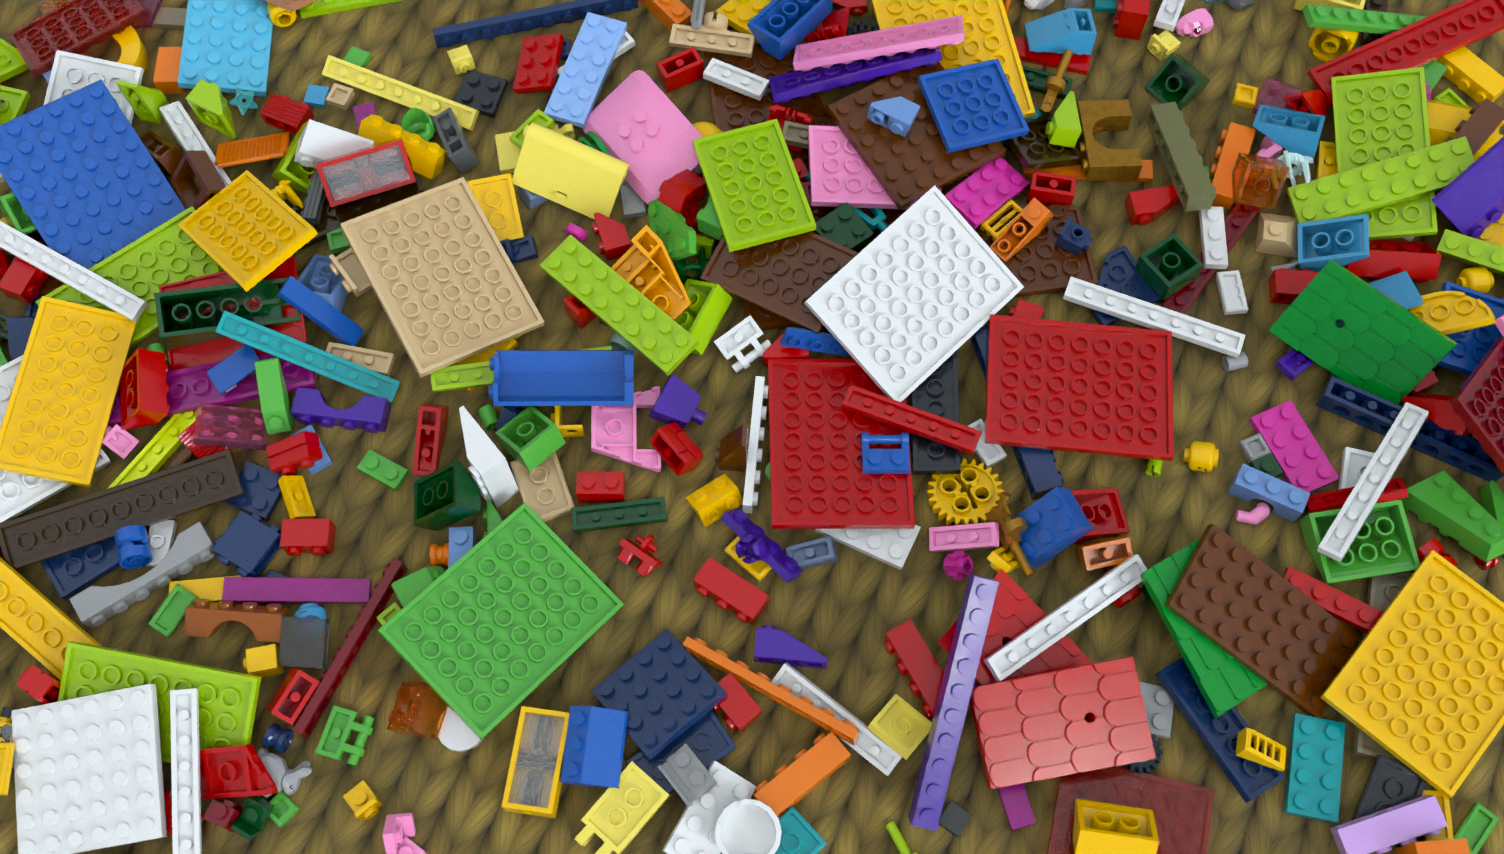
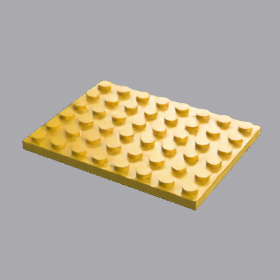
M871 0L880 30L963 15L964 41L956 45H939L938 47L942 55V60L939 61L945 70L999 59L1024 118L1035 116V108L1002 0Z
M1434 550L1430 551L1320 698L1445 797H1453L1504 725V603Z

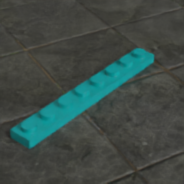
M225 310L215 331L218 334L372 396L387 398L390 403H392L401 383Z

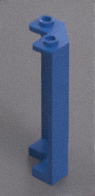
M495 350L494 357H490V371H494L493 385H489V399H493V406L634 405L633 350Z

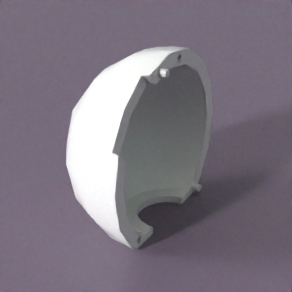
M742 799L734 801L723 810L716 821L715 838L722 854H775L780 845L782 831L779 819L768 805L759 800Z

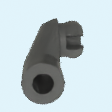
M1226 0V3L1234 10H1241L1253 6L1255 1Z

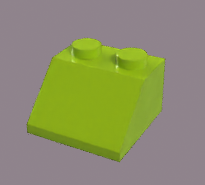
M201 79L188 94L186 100L201 123L235 139L236 132L232 111L227 104L228 101L220 92L221 88L213 82L208 83Z

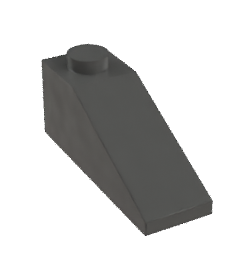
M450 107L432 118L450 160L462 174L480 163L472 144Z

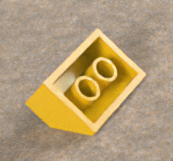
M1076 799L1073 827L1074 853L1156 854L1159 838L1153 810Z

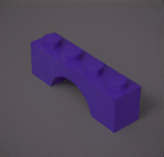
M297 387L291 414L298 423L304 425L318 423L328 428L334 425L342 426L346 430L358 428L364 429L369 433H377L378 431L386 432L392 407L387 398L364 395L353 407L334 409L326 404V399L320 390Z

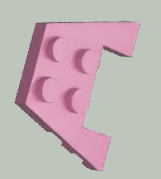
M660 386L652 387L651 390L644 392H634V405L591 406V451L655 472H661V456L655 449H637L636 408H653L660 395Z

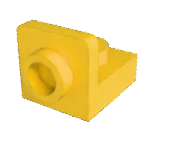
M364 780L343 796L354 811L356 818L361 821L373 818L379 812L378 808L383 805Z

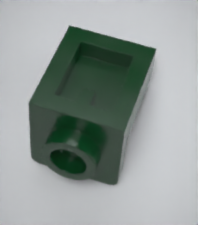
M248 796L240 817L231 823L230 828L240 836L248 840L252 839L265 830L274 805L259 796Z

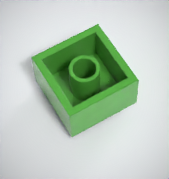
M528 406L495 432L505 451L529 471H532L566 443L556 424L534 406Z

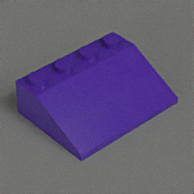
M1504 136L1431 199L1452 228L1460 234L1478 238L1489 225L1497 222L1502 214H1504Z

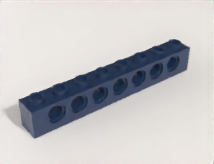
M1333 376L1323 386L1315 405L1386 436L1403 408ZM1428 418L1410 445L1415 450L1488 482L1492 480L1496 482L1504 476L1497 469L1496 463L1489 454L1484 452L1477 439L1469 435L1453 434V430L1443 429Z

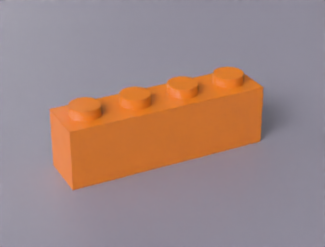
M639 0L670 32L673 24L691 25L692 11L680 0Z
M1230 122L1227 130H1222L1219 138L1222 145L1217 147L1214 154V159H1217L1216 164H1212L1209 171V176L1212 177L1211 185L1216 189V198L1213 199V206L1230 210L1234 203L1256 129Z
M832 731L828 735L822 733L813 741L815 745L808 751L804 748L794 756L796 761L790 766L786 764L781 766L774 773L776 777L769 783L767 780L760 783L754 789L756 791L754 799L768 805L779 818L791 806L795 805L850 760L851 754Z

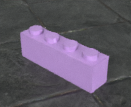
M1424 795L1331 827L1330 830L1340 854H1369L1374 851L1377 854L1392 850L1391 846L1397 843L1401 845L1414 843L1417 841L1415 837L1423 834L1426 837L1440 834V829L1448 825L1436 796Z

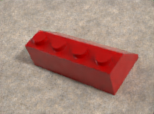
M1369 240L1370 256L1343 266L1359 278L1363 276L1373 280H1380L1383 277L1386 278L1407 271L1410 278L1414 281L1427 282L1428 280L1437 279L1442 254L1427 242Z

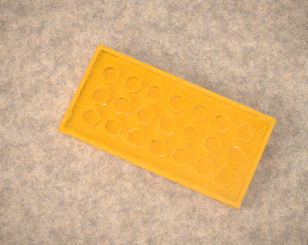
M42 296L0 428L1 471L90 488L138 320L133 322L116 312Z

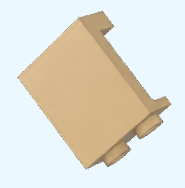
M351 248L336 257L333 254L329 255L331 263L328 266L335 276L340 275L343 281L341 283L348 293L353 292L357 298L372 288Z

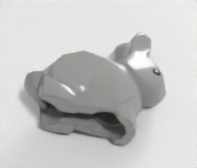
M264 747L258 751V756L278 788L277 793L284 790L286 795H292L299 788L301 779L312 773L309 761L302 762L295 769H289L286 760L276 753H270Z

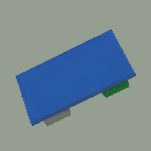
M245 345L208 370L207 374L219 393L222 394L237 386L236 383L248 375L255 374L254 362L260 359L251 346Z

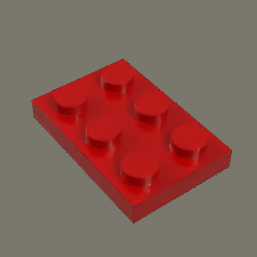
M561 33L524 37L513 90L516 94L554 90L564 37Z

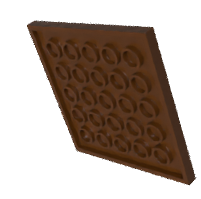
M939 61L933 65L917 66L910 71L902 70L895 72L893 75L887 76L829 105L827 108V112L899 210L918 201L934 185L941 189L1000 158L1007 151L1001 142L998 141L947 153L917 81L920 75L945 70ZM902 96L919 105L920 109L906 137H903L866 118L871 103Z

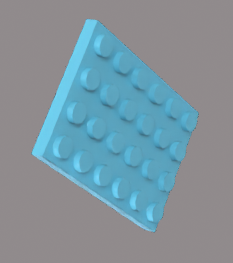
M188 0L178 87L193 89L202 79L208 83L213 82L221 88L220 92L236 94V88L238 87L244 92L255 91L254 96L266 97L273 23L267 11L268 2L264 0Z

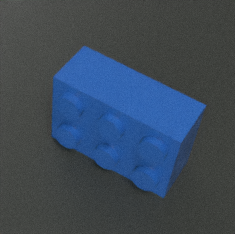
M1055 487L1014 517H1023L1028 526L1027 530L1020 534L1022 541L1019 545L1031 568H1039L1093 530L1071 490L1062 487Z

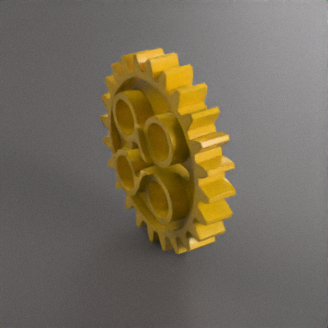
M963 458L962 464H960L961 474H932V482H928V505L933 506V514L939 513L938 520L946 518L947 526L952 522H955V525L977 524L978 522L986 523L987 513L994 506L998 505L1001 492H1004L1002 490V481H998L999 475H991L992 467L985 470L984 462L977 466L975 465V459L970 464H967L966 458ZM971 478L973 481H966L965 479ZM951 488L954 491L948 492L945 489ZM978 496H985L986 498H985V499H979V498H977V497H978ZM964 506L966 509L960 510L957 507Z

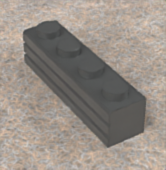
M315 170L310 177L311 185L307 189L308 196L304 200L305 207L304 211L302 210L301 217L310 225L319 226L326 193L319 173Z

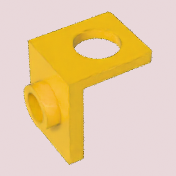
M555 406V413H551V421L556 424L562 437L585 436L583 425H562V407Z

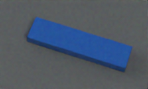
M292 276L286 279L277 294L345 345L355 346L364 331L363 328Z

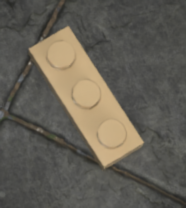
M329 342L326 348L328 353L387 377L390 376L396 358L393 353Z

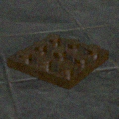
M1053 117L1025 120L1029 128L1028 134L1005 140L1026 171L1080 165L1081 160L1084 159L1076 146L1071 148L1049 144V138L1045 131L1047 123L1051 122Z

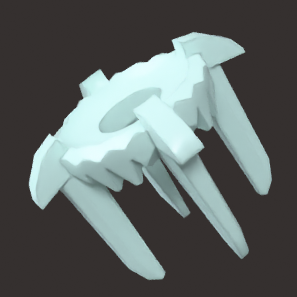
M1285 150L1283 155L1278 157L1266 169V174H1272L1275 186L1279 191L1282 190L1281 178L1285 180V178L1289 177L1291 185L1295 186V176L1301 175V172H1304L1305 181L1308 184L1311 179L1309 163H1314L1312 157L1302 156L1298 153H1289L1288 150Z

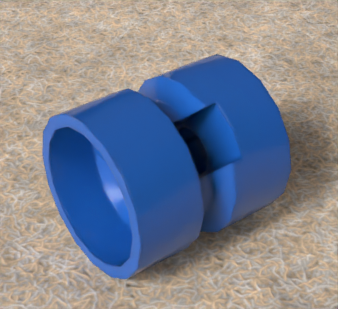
M129 525L118 529L114 533L119 565L122 568L137 569L148 565L152 561L147 529L144 526Z

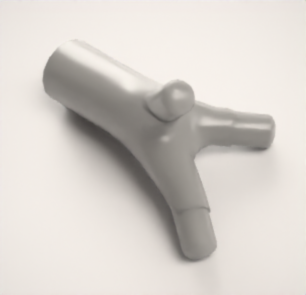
M1293 259L1287 264L1270 266V275H1272L1275 269L1279 268L1297 270L1294 267L1299 265L1298 261Z

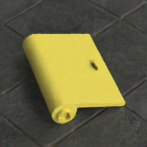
M532 122L530 125L527 124L522 133L525 139L513 174V184L595 219L594 213L610 217L620 186L626 178L630 164L535 122Z

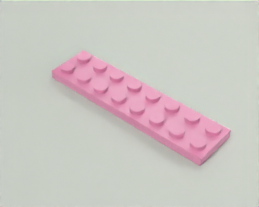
M963 15L796 45L793 60L794 70L809 71L815 67L827 68L837 63L849 64L854 62V60H871L882 55L889 57L899 52L912 53L922 48L934 49L944 44L956 45L964 41Z

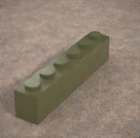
M1176 102L1150 105L1147 122L1184 211L1211 209L1213 199L1216 198V189L1211 185L1209 172L1204 169L1202 156L1198 155L1195 140L1191 139L1189 126L1185 125L1182 111L1178 109Z

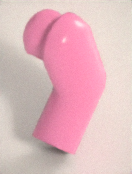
M1260 502L1250 512L1237 509L1235 521L1257 525L1269 516L1270 508L1266 503Z

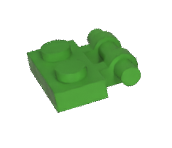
M333 706L315 753L341 762L343 754L346 752L350 754L347 764L357 766L359 758H362L365 752L363 747L367 737L371 736L373 731L371 727L374 718L365 715L362 724L356 723L359 715L357 712ZM352 731L358 732L354 746L348 744Z

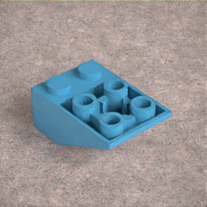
M1068 8L1024 24L1029 51L1036 53L1052 52L1062 54L1066 49H1069L1076 55H1091L1097 36L1090 9Z

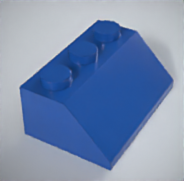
M570 706L560 782L575 786L619 788L629 712L593 706Z

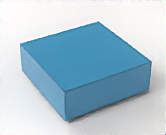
M309 84L303 102L311 107L325 109L327 105L325 99L330 92V88Z

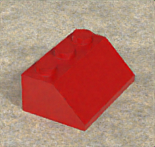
M138 348L125 362L120 381L122 430L158 424L168 415L170 405L167 402L169 383L166 382L168 363L166 362L165 353Z

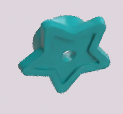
M236 88V97L229 103L238 106L241 115H244L248 109L258 108V105L253 100L255 91L244 92L240 88Z

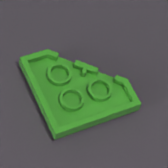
M658 199L649 202V228L663 241L672 262L697 254L696 231L685 223L686 219L682 214L664 205Z

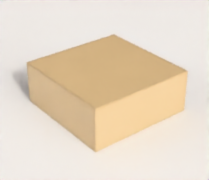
M334 83L325 100L328 105L347 110L355 92L352 88Z

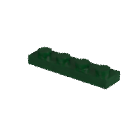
M665 497L571 508L574 533L667 522Z

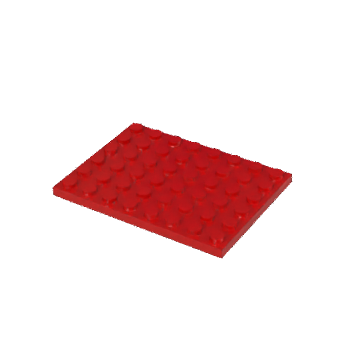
M990 314L984 443L1172 461L1174 458L1172 332Z
M768 359L771 529H914L915 527L911 459L909 474H862L861 432H869V435H900L901 432L908 431L842 408L843 400L850 385L887 397L854 359ZM906 398L901 403L907 404ZM869 444V449H901L900 444Z

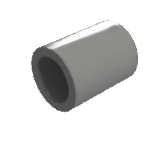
M1240 352L1238 358L1230 355L1223 356L1222 365L1226 372L1245 368L1248 366V358L1245 352Z

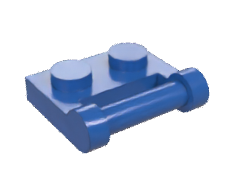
M861 432L862 474H909L908 432H901L900 435H869V432ZM869 444H900L901 449H869Z

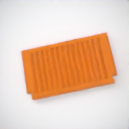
M290 132L219 143L215 165L218 168L284 157L289 148Z

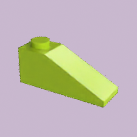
M117 80V86L138 118L142 121L160 124L163 117L160 114L159 107L169 104L164 94L155 88L151 89L138 84Z
M1073 91L1067 94L1054 113L1051 122H1048L1045 132L1048 135L1049 144L1074 148L1081 134V126Z

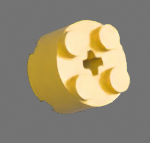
M1315 28L1308 45L1309 48L1311 46L1312 54L1317 59L1328 62L1352 51L1359 32Z

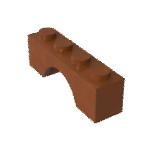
M205 598L196 599L185 607V636L209 638L219 630L223 622L238 621L252 630L257 641L282 643L289 636L290 608L281 607L280 604L258 606L256 602L234 604L231 600H222L216 603L210 602L209 599Z

